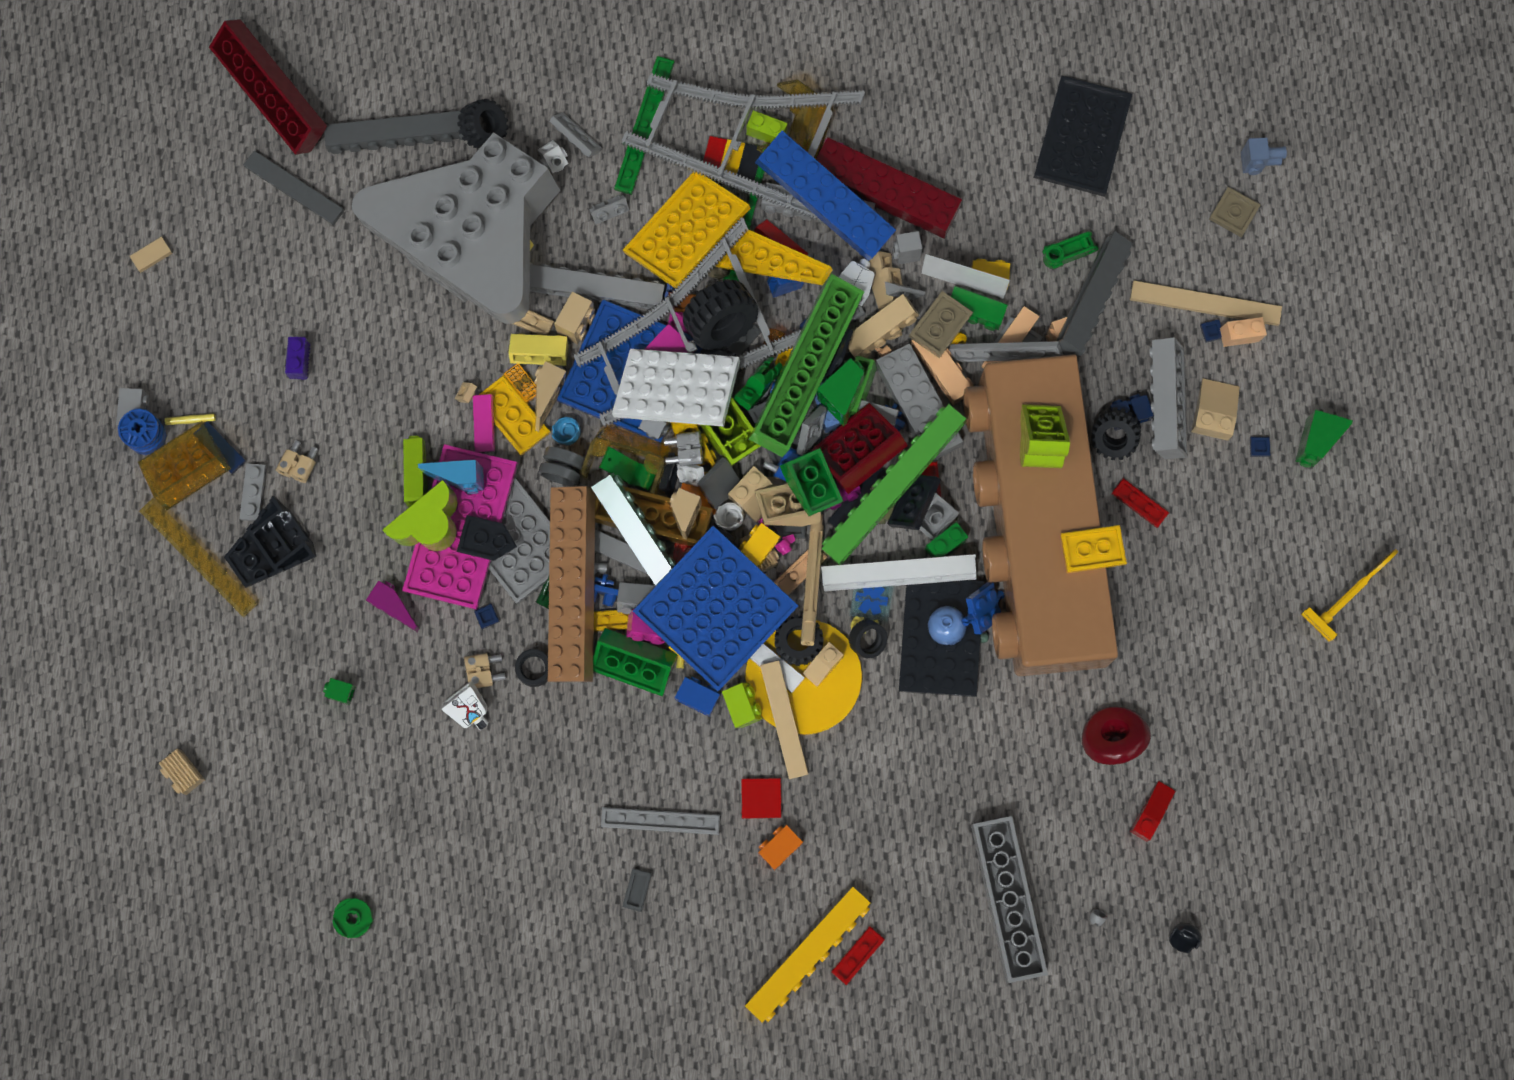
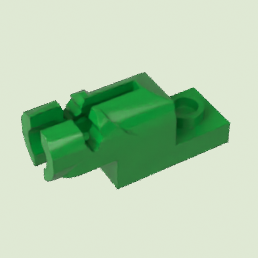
M773 357L767 358L747 380L745 386L734 397V401L748 411L764 396L783 369L782 364L779 362L774 369L769 370V365L774 360Z

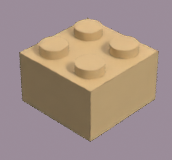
M572 292L554 323L557 334L567 336L569 341L577 345L580 340L583 341L587 335L586 329L589 324H592L596 315L593 302Z

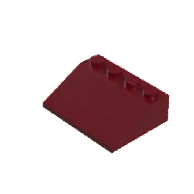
M868 403L848 419L844 427L841 425L810 451L821 449L834 480L849 494L908 445L900 432Z

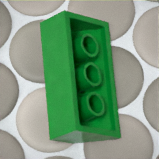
M605 628L597 642L593 657V672L663 697L675 665L677 654L642 641H634L632 638L626 637V635Z

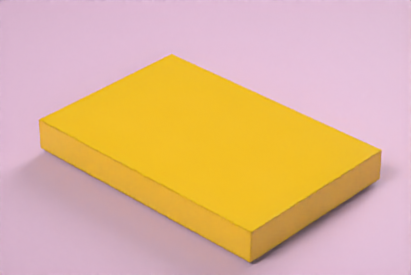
M1120 525L1060 534L1067 573L1127 564Z

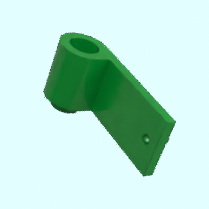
M611 447L607 448L599 468L610 474L614 472L615 475L620 476L622 481L644 492L650 491L658 472L654 464L645 462V464L638 463Z

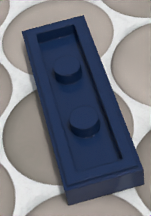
M208 421L193 433L231 474L235 473L246 462Z

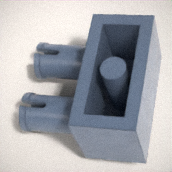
M1267 138L1248 139L1241 151L1243 173L1257 175L1262 172L1265 166H1281L1282 158L1285 159L1287 155L1286 147L1270 148Z

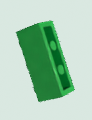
M955 286L951 297L973 312L967 322L971 324L979 323L988 330L994 331L996 329L999 331L1008 305Z

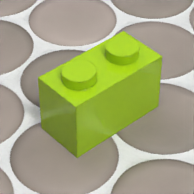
M753 110L746 126V135L771 144L781 131L787 133L788 123Z
M740 683L722 691L735 728H744L762 720L761 707L756 703L754 698L755 691L749 683Z

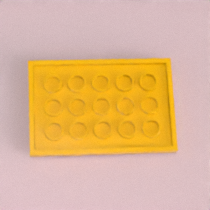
M693 171L625 246L623 251L627 256L666 283L678 289L677 286H680V283L683 284L682 281H685V278L688 279L687 275L690 276V273H693L692 270H695V267L698 268L697 264L700 265V262H703L702 259H705L707 253L710 254V251H713L712 248H715L717 242L720 243V240H723L722 237H725L727 231L730 232V229H733L732 226H735L737 220L740 221V218L751 208L748 203L716 182L708 179V177H704V175L701 176V173L697 174V172L694 173Z

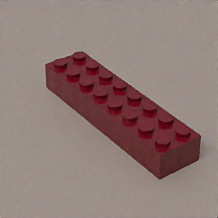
M241 19L224 21L209 49L293 153L297 155L311 152L326 130L327 125Z
M828 137L816 158L821 165L861 200L873 202L876 208L945 239L961 207V198Z

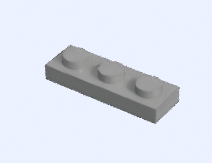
M562 112L552 116L549 122L558 131L563 133L571 143L575 144L584 155L591 157L601 151L602 147L565 113Z
M246 463L240 520L255 521L259 516L258 514L262 509L266 465Z

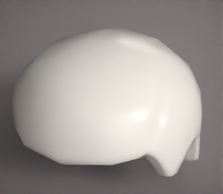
M727 502L718 507L716 514H714V519L719 527L726 531H734L742 525L744 512L736 503Z

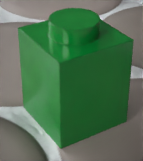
M330 678V681L326 682L323 693H325L324 697L350 705L356 687L352 684Z

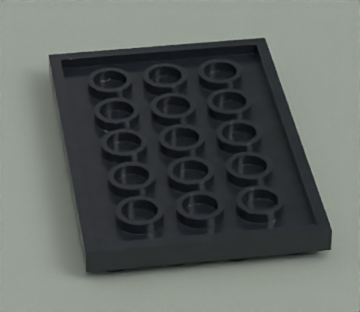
M1061 75L1033 178L1105 197L1133 94Z
M962 580L906 585L899 692L977 697L981 634H975L973 625L970 623L961 641L954 645H941L934 641L929 634L928 621L936 609L944 606L955 607L966 617L968 615L966 598L982 587L984 581Z

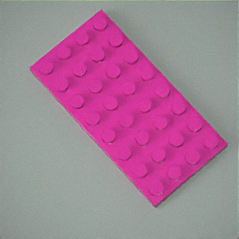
M444 444L439 462L476 460L483 467L484 490L479 491L477 494H467L465 491L450 486L457 497V508L451 516L457 529L456 538L450 547L442 551H432L421 543L416 544L402 591L477 610L491 560L457 552L467 515L502 523L518 463ZM434 479L432 488L441 481Z

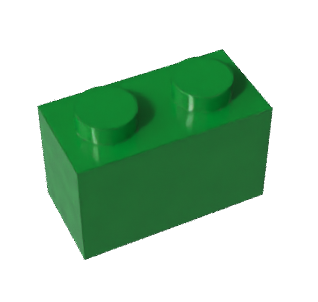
M956 522L927 544L925 550L931 558L947 557L967 541L968 535Z

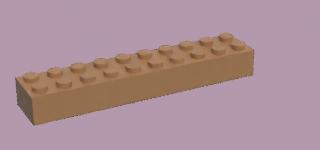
M587 486L551 487L548 682H593L595 493L591 487Z

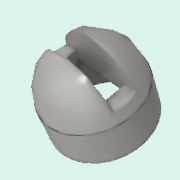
M1093 909L1089 917L1091 924L1094 925L1096 923L1097 927L1103 925L1107 919V915L1098 909Z

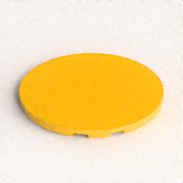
M816 620V623L820 625L819 628L823 632L822 649L830 642L844 656L818 687L803 675L811 662L808 665H790L804 677V680L793 693L787 690L798 735L821 733L837 725L850 713L861 689L862 671L857 653L850 648L849 640L833 626ZM795 630L788 635L787 642L793 650L802 651L809 647L800 643L802 630ZM775 631L763 644L777 654L774 643ZM749 658L746 666V683H749L755 691L754 698L761 707V717L776 727L761 667Z

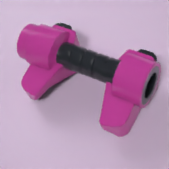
M763 519L758 521V526L761 523L764 524ZM765 525L780 536L773 525ZM794 535L781 537L774 547L775 551L783 556L792 550L790 546L795 541Z

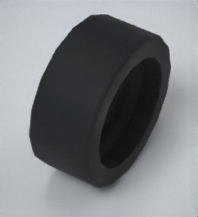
M872 620L858 622L849 634L850 648L866 659L880 655L887 645L888 636L886 630ZM870 629H875L876 639L870 647L862 649L860 647L862 635Z
M529 649L522 652L515 663V672L518 679L530 687H539L548 681V656L538 649ZM530 657H538L544 661L545 671L538 679L527 678L523 673V664Z

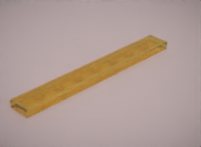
M154 498L139 510L242 617H245L258 605Z

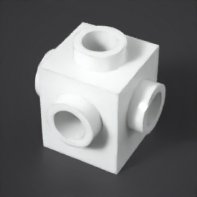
M553 140L538 149L542 158L540 160L541 164L552 173L563 170L564 166L568 164L566 160L567 153L563 147H559Z

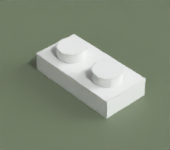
M679 463L677 464V476L680 482L698 487L697 483L705 476L703 467L698 465L680 466Z

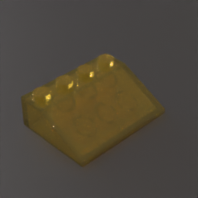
M203 421L138 462L154 498L166 511L231 470L225 456Z

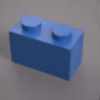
M685 677L675 696V700L710 717L720 698V694L710 685L707 688L700 685L701 681L694 677H690V679Z

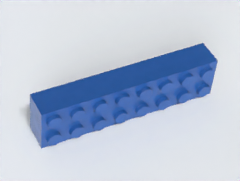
M784 131L777 135L755 162L868 261L877 254L896 231L895 228Z

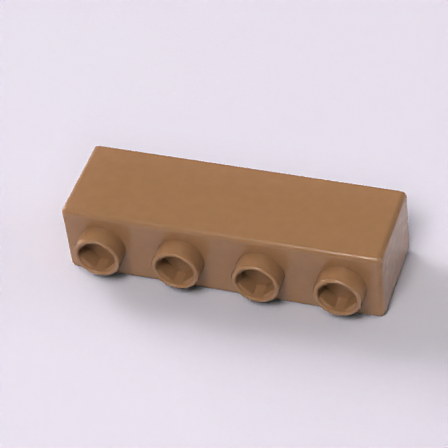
M1072 354L987 363L983 369L978 386L964 389V412L968 431L971 433L984 431L987 460L974 463L973 483L977 505L979 507L993 506L997 536L984 537L982 545L987 581L990 583L1003 582L1007 612L995 613L992 617V633L996 656L1000 660L1013 658L1014 672L1017 676L1106 668L1118 657L1106 568L1067 573L1060 537L1061 533L1101 528L1077 356ZM1022 404L1061 406L1070 439L1068 456H1065L1062 468L1021 466Z

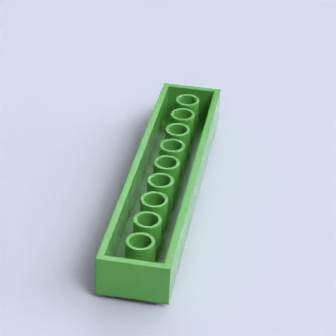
M833 274L827 278L755 424L749 440L781 457L789 451L814 399L817 388L820 386L864 294L863 290Z

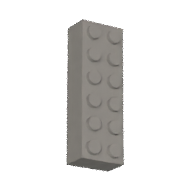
M1175 337L1152 340L1150 356L1153 359V365H1150V373L1153 376V383H1151L1150 388L1154 401L1151 402L1154 420H1152L1151 426L1155 436L1152 439V447L1164 459L1187 458L1184 347Z
M908 344L877 359L876 366L880 377L893 401L898 404L897 408L902 412V417L915 438L917 435L921 436L925 432L923 429L929 421L933 422L938 417L936 414L943 407V404L911 345ZM959 433L953 437L934 460L962 446L963 440Z

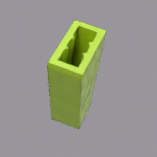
M409 436L408 439H403L404 502L408 508L428 492L427 476L418 468V464L426 463L425 441L420 436Z

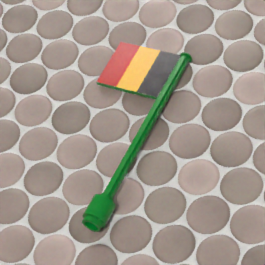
M710 136L703 162L710 163V166L713 164L714 167L717 165V169L721 167L732 140ZM741 142L739 150H733L725 170L727 172L731 171V174L734 172V175H741V178L744 176L745 179L748 178V181L750 179L751 182L755 180V183L758 182L759 185L763 181L765 171L755 162L769 145L757 146ZM752 193L748 203L751 209L745 214L744 218L749 230L758 200L756 194L752 196ZM731 270L730 275L723 278V281L724 279L739 281L734 270Z

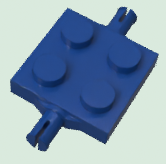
M987 582L966 598L968 615L961 620L962 624L968 626L971 623L975 634L985 632L992 626L993 614L1001 613L998 602L1004 598V593L1002 591L996 593L994 583Z

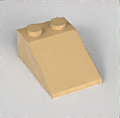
M545 361L543 367L539 366L535 373V431L537 432L540 431L554 406L566 377L565 370Z
M1202 378L1191 432L1229 441L1234 433L1240 387Z
M788 484L755 491L764 525L802 527L820 523L821 512L808 516Z

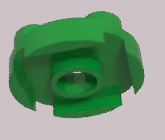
M357 898L345 899L336 906L332 923L337 933L341 936L359 938L370 930L373 924V912L370 906L363 900ZM350 913L353 915L357 914L356 923L348 922Z

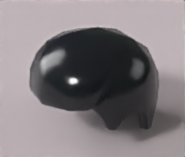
M1190 923L1177 924L1169 937L1172 947L1183 953H1190L1194 948L1198 949L1202 941L1200 931Z

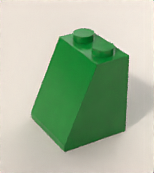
M849 359L817 388V400L826 407L843 427L848 422L864 384V367L858 361L854 362L852 359Z
M1315 410L1306 419L1295 462H1299L1303 467H1314L1352 425L1353 420Z

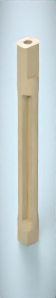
M821 514L820 523L810 525L800 642L802 645L813 646L815 641L824 529L822 525L823 514Z

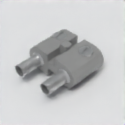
M700 431L679 433L676 435V438L664 439L665 446L677 444L678 456L666 458V464L679 463L680 466L703 464Z

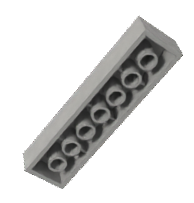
M1012 816L971 825L1006 983L1048 975Z

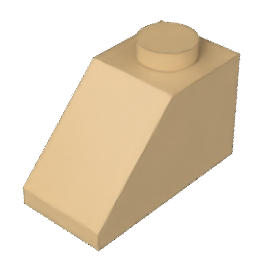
M829 642L814 658L803 675L818 687L843 659L844 655Z

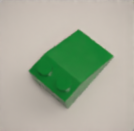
M820 448L780 465L788 486L808 516L843 502Z

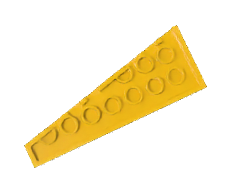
M749 229L745 231L746 234H743L741 240L738 239V242H735L736 245H733V248H731L732 255L735 254L743 272L823 285L833 271L831 266ZM725 253L726 256H723V259L720 258L721 262L718 261V264H715L718 268L734 270L727 253Z

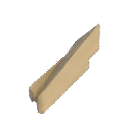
M878 251L869 260V270L875 274L872 289L880 311L898 298L886 295L885 282L903 284L900 269L892 267L891 253ZM902 332L895 337H890L888 340H893L898 337H901Z

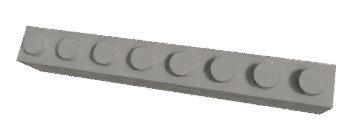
M530 262V292L569 297L574 292L591 301L602 302V300L616 305L655 310L654 306L657 307V304L660 305V302L663 303L662 300H664L665 284L659 281L645 282L640 278H633L631 280L625 279L621 275L611 277L601 272L591 274L585 270L571 271L566 267H559L557 269L551 268L547 264L537 266Z

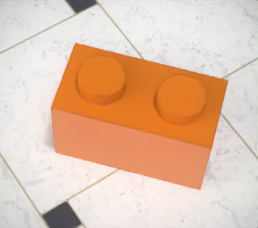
M787 825L784 828L782 826L777 828L773 832L775 837L771 841L766 839L758 847L760 849L758 854L774 871L803 844V841Z

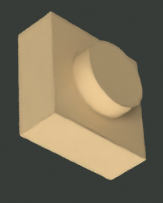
M463 382L455 399L462 403H469L475 395L477 386L472 383Z

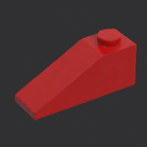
M1158 781L1129 832L1146 842L1150 841L1176 791Z

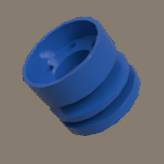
M134 409L127 412L120 419L118 425V434L121 440L138 454H153L165 444L167 435L164 425L147 410Z

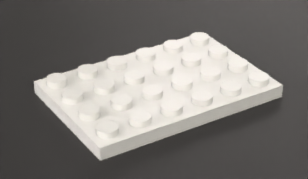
M630 349L612 411L613 417L724 427L740 359L734 356Z

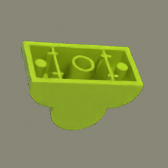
M732 396L724 427L700 425L717 453L727 459L731 466L761 447L749 440L754 428Z
M1022 404L1021 466L1062 468L1065 456H1068L1070 439L1061 406Z
M442 480L387 525L383 532L403 546H413L421 543L432 551L447 549L453 544L457 534L456 525L451 519L457 508L455 492Z

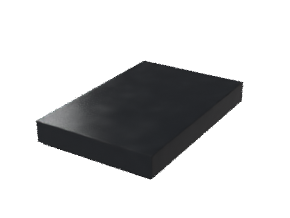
M920 475L896 502L887 524L890 527L919 530L941 479L937 476Z

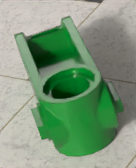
M1085 232L1059 243L1045 246L1042 251L1044 255L1043 263L1049 269L1054 270L1066 263L1095 253L1099 247L1095 245L1091 237L1092 232ZM1049 254H1055L1058 259H1052Z

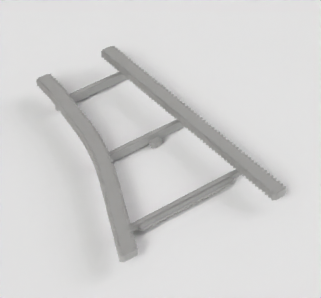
M650 74L647 86H651V89L654 87V90L657 88L658 91L661 89V92L664 90V93L668 92L665 101L660 102L650 124L652 131L647 140L645 137L642 139V136H635V133L632 135V132L626 131L622 138L623 145L626 143V147L629 145L630 148L639 149L640 152L643 150V153H649L650 156L653 154V157H660V160L663 158V161L666 160L667 163L669 161L670 164L673 163L675 165L677 163V167L679 165L681 168L684 166V169H690L691 172L694 170V173H701V176L704 174V177L708 176V179L711 177V180H718V183L720 181L722 184L725 182V185L728 184V187L732 185V188L735 186V189L738 188L739 191L742 189V192H749V195L752 193V196L756 194V197L759 196V199L761 197L763 200L766 198V201H773V204H780V207L782 205L783 208L787 206V210L789 208L790 211L794 209V212L797 211V214L799 212L801 215L804 213V217L807 215V217L811 216V219L814 217V220L818 219V222L820 221L816 215L796 200L793 195L788 194L786 196V193L782 194V191L779 193V190H772V187L770 189L768 186L765 188V184L763 186L762 183L758 185V182L755 183V180L751 182V179L748 181V178L745 179L744 176L741 178V175H734V172L731 174V171L727 172L725 168L733 150H739L741 142L738 141V138L751 107L753 110L755 107L756 110L758 108L760 110L762 108L763 110L765 108L767 110L769 108L771 110L772 108L779 110L780 107L783 110V107L785 109L787 107L789 109L796 107L797 109L799 106L801 109L803 106L805 109L806 106L807 108L809 106L812 108L814 105L816 108L818 105L820 108V105L822 107L825 105L827 108L808 151L814 158L833 114L831 110L832 105L835 106L836 104L837 107L839 104L841 106L848 104L849 106L850 103L852 106L854 103L856 106L857 103L861 105L865 95L864 90L862 92L859 90L858 93L856 90L854 93L853 91L851 93L849 91L847 93L845 91L843 93L841 91L840 93L833 91L832 94L830 92L823 94L822 92L821 95L819 92L817 95L814 92V95L812 93L808 95L807 93L806 96L804 93L802 96L801 94L799 96L792 94L791 97L789 94L788 96L784 95V97L781 94L780 97L778 95L777 97L770 95V98L768 95L767 97L765 95L758 97L755 94H750L748 97L747 94L745 97L744 94L741 96V93L738 96V93L736 95L734 92L732 95L731 92L729 94L724 91L721 93V90L719 92L718 90L714 91V88L711 91L710 88L707 90V87L705 89L703 86L700 88V85L693 87L692 84L689 86V83L686 85L685 82L682 84V81L679 83L677 80L672 82V79L669 81V78L666 80V77L663 79L662 76ZM673 94L675 96L678 94V97L685 95V98L688 96L689 99L691 97L692 99L696 98V101L698 98L700 101L703 99V102L705 100L707 103L710 101V104L714 102V105L717 102V105L721 103V106L724 104V106L728 105V107L730 105L731 107L735 106V108L737 106L738 108L742 107V109L745 107L721 167L718 169L717 165L715 167L713 164L710 166V163H704L703 160L700 162V159H693V156L690 158V155L686 156V153L684 155L683 152L680 153L678 151L676 153V149L673 151L672 148H666V145L663 147L662 144L659 146V143L653 142Z
M740 218V221L737 220L735 226H732L733 229H730V232L727 231L725 237H722L723 240H720V243L717 242L715 248H712L713 251H710V254L707 253V256H705V259H702L703 262H700V265L697 264L698 268L695 267V270H692L693 273H690V276L687 275L688 279L685 278V281H682L683 284L680 283V286H677L678 289L675 288V291H672L673 294L667 295L668 297L665 298V301L662 300L663 303L660 302V305L654 306L655 310L652 309V312H646V315L643 314V317L640 316V319L637 318V321L634 320V323L631 322V325L628 324V327L625 326V329L621 328V331L618 330V333L615 332V335L612 334V337L608 336L609 339L605 338V341L602 340V343L599 341V343H596V346L593 345V348L590 346V350L587 348V351L584 350V353L581 351V354L578 352L577 355L574 354L577 365L581 368V365L584 366V363L588 365V362L591 363V360L594 362V358L597 360V357L601 358L602 355L607 365L604 368L614 394L617 395L619 384L606 356L607 351L610 353V349L613 351V347L617 349L616 346L620 347V344L623 345V342L626 343V340L630 341L629 338L633 339V336L636 337V334L639 335V332L642 333V330L645 331V328L649 329L648 326L652 327L651 324L655 325L654 322L658 323L657 320L661 321L660 317L663 318V315L666 316V313L669 314V311L687 352L692 353L697 350L694 341L687 342L674 312V306L680 305V302H683L682 299H685V296L688 297L690 291L693 292V289H696L697 283H701L700 280L703 281V278H706L705 275L711 272L710 269L713 270V267H716L715 264H718V261L721 262L720 258L723 259V256H726L725 253H727L739 282L745 285L756 301L737 256L731 253V248H733V245H736L735 242H738V239L741 240L743 234H746L745 231H748L744 219ZM758 306L756 321L767 346L764 344V347L761 346V349L757 347V350L754 349V352L750 350V353L747 352V355L744 353L743 356L740 355L739 368L741 370L743 367L746 369V365L748 367L750 364L753 366V362L755 364L757 361L760 363V359L763 361V358L767 359L770 355L774 357V354L777 355V352L781 354V351L784 352V349L788 351V348L791 350V346H794L801 330L799 329V333L796 331L795 334L792 332V336L790 334L788 337L785 335V339L783 337L782 340L778 338V342L775 340V343L772 341L770 343L768 338L770 331ZM610 409V412L607 411V414L603 412V415L600 413L601 422L605 427L606 424L609 426L610 423L613 424V421L616 423L617 420L620 421V418L613 417L612 409Z

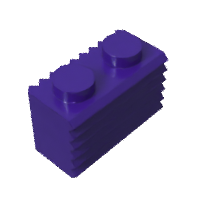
M288 337L285 374L289 379L306 380L308 378L307 372L309 370L307 368H309L308 361L311 345L305 337Z

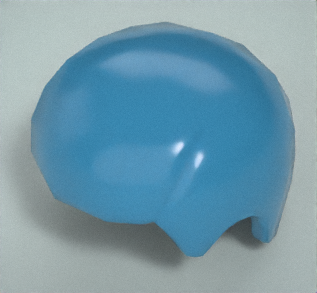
M560 418L552 426L553 432L551 436L561 445L568 446L574 444L580 437V425L574 418Z

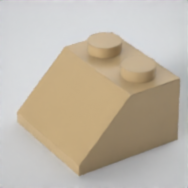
M753 466L728 493V497L733 503L740 506L743 512L753 521L758 523L762 515L755 491L775 486Z
M679 488L677 493L673 492L671 496L670 507H672L674 518L683 539L687 540L702 506L701 497Z

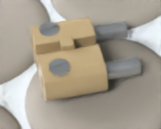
M295 440L291 449L285 450L276 471L283 476L293 477L294 480L306 483L316 464L313 459L318 449L312 447L308 456H300L296 452L301 443Z
M487 653L465 656L464 662L468 683L472 681L476 688L493 686L492 682L505 680V673L491 675L489 663L502 661L501 654L488 656Z

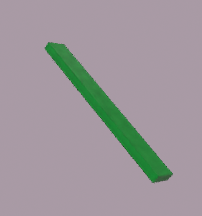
M657 56L652 70L653 76L656 74V76H662L663 79L665 77L666 80L670 79L675 61ZM647 86L632 135L635 133V136H642V139L644 137L646 140L649 138L652 131L650 124L660 102L663 101L664 90L661 92V89L658 91L657 88L654 90V87L651 89V86ZM628 145L614 187L615 191L633 194L646 152L643 153V150L640 152L639 149L630 148Z

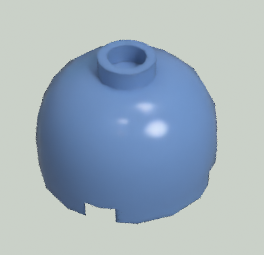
M944 606L936 609L928 621V630L932 639L941 645H954L961 641L967 628L961 622L965 618L964 615L955 607Z

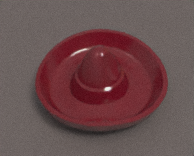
M1111 706L1102 708L1090 716L1083 728L1081 739L1085 753L1092 760L1101 764L1116 765L1131 761L1141 755L1150 743L1151 732L1146 721L1135 711L1125 707Z

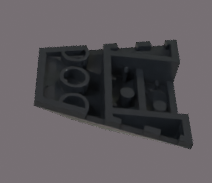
M275 496L271 497L268 505L259 512L256 520L247 527L244 535L239 537L224 556L245 588L317 557L314 544L293 513Z

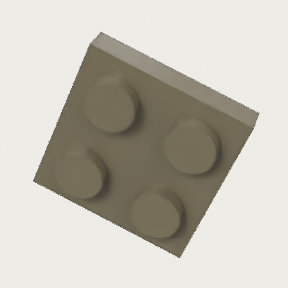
M1228 187L1209 220L1242 238L1258 211L1260 204Z

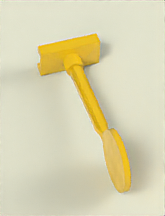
M1392 550L1367 576L1360 579L1327 612L1324 611L1318 616L1309 607L1301 615L1328 642L1332 641L1337 636L1328 626L1333 620L1332 617L1367 585L1370 578L1381 570L1398 553V550Z

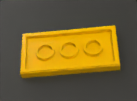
M504 375L479 394L493 395L494 424L521 456L551 433L545 424L542 425L539 432L535 431V412L522 399Z

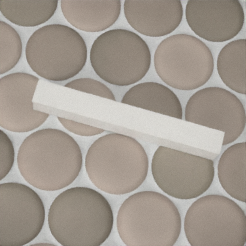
M976 554L821 567L824 591L975 580Z

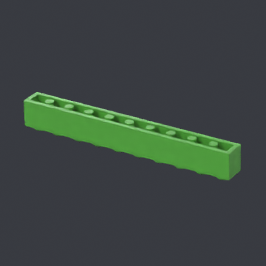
M950 404L946 408L943 406L937 412L936 416L938 417L933 422L929 421L923 429L925 432L921 436L917 435L912 440V446L908 451L905 449L899 455L898 459L900 460L896 465H890L885 472L887 475L875 482L873 485L874 490L870 494L866 493L860 500L861 504L859 507H854L847 516L849 518L845 523L840 522L835 528L836 533L824 540L822 551L838 565H842L967 423L966 418Z

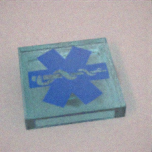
M893 586L854 589L849 616L888 622Z

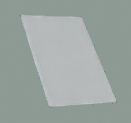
M927 254L925 255L921 273L1002 299L1010 281Z

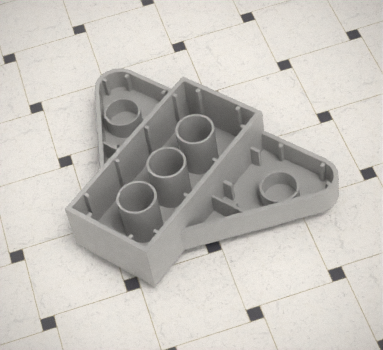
M493 132L470 160L366 187L360 190L353 198L352 209L365 228L403 253L415 268L462 301L470 300L498 321L512 324L525 317L529 310L530 226L560 192V189L547 167Z

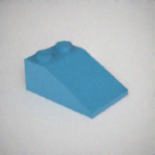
M476 460L418 464V468L426 476L438 481L443 480L446 484L465 491L467 494H477L479 491L484 490L483 467Z

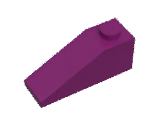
M378 581L366 601L418 633L419 628L400 596L394 590L395 586L387 581L384 584Z

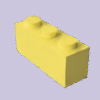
M511 334L509 345L510 363L544 365L545 361L553 365L567 366V336Z

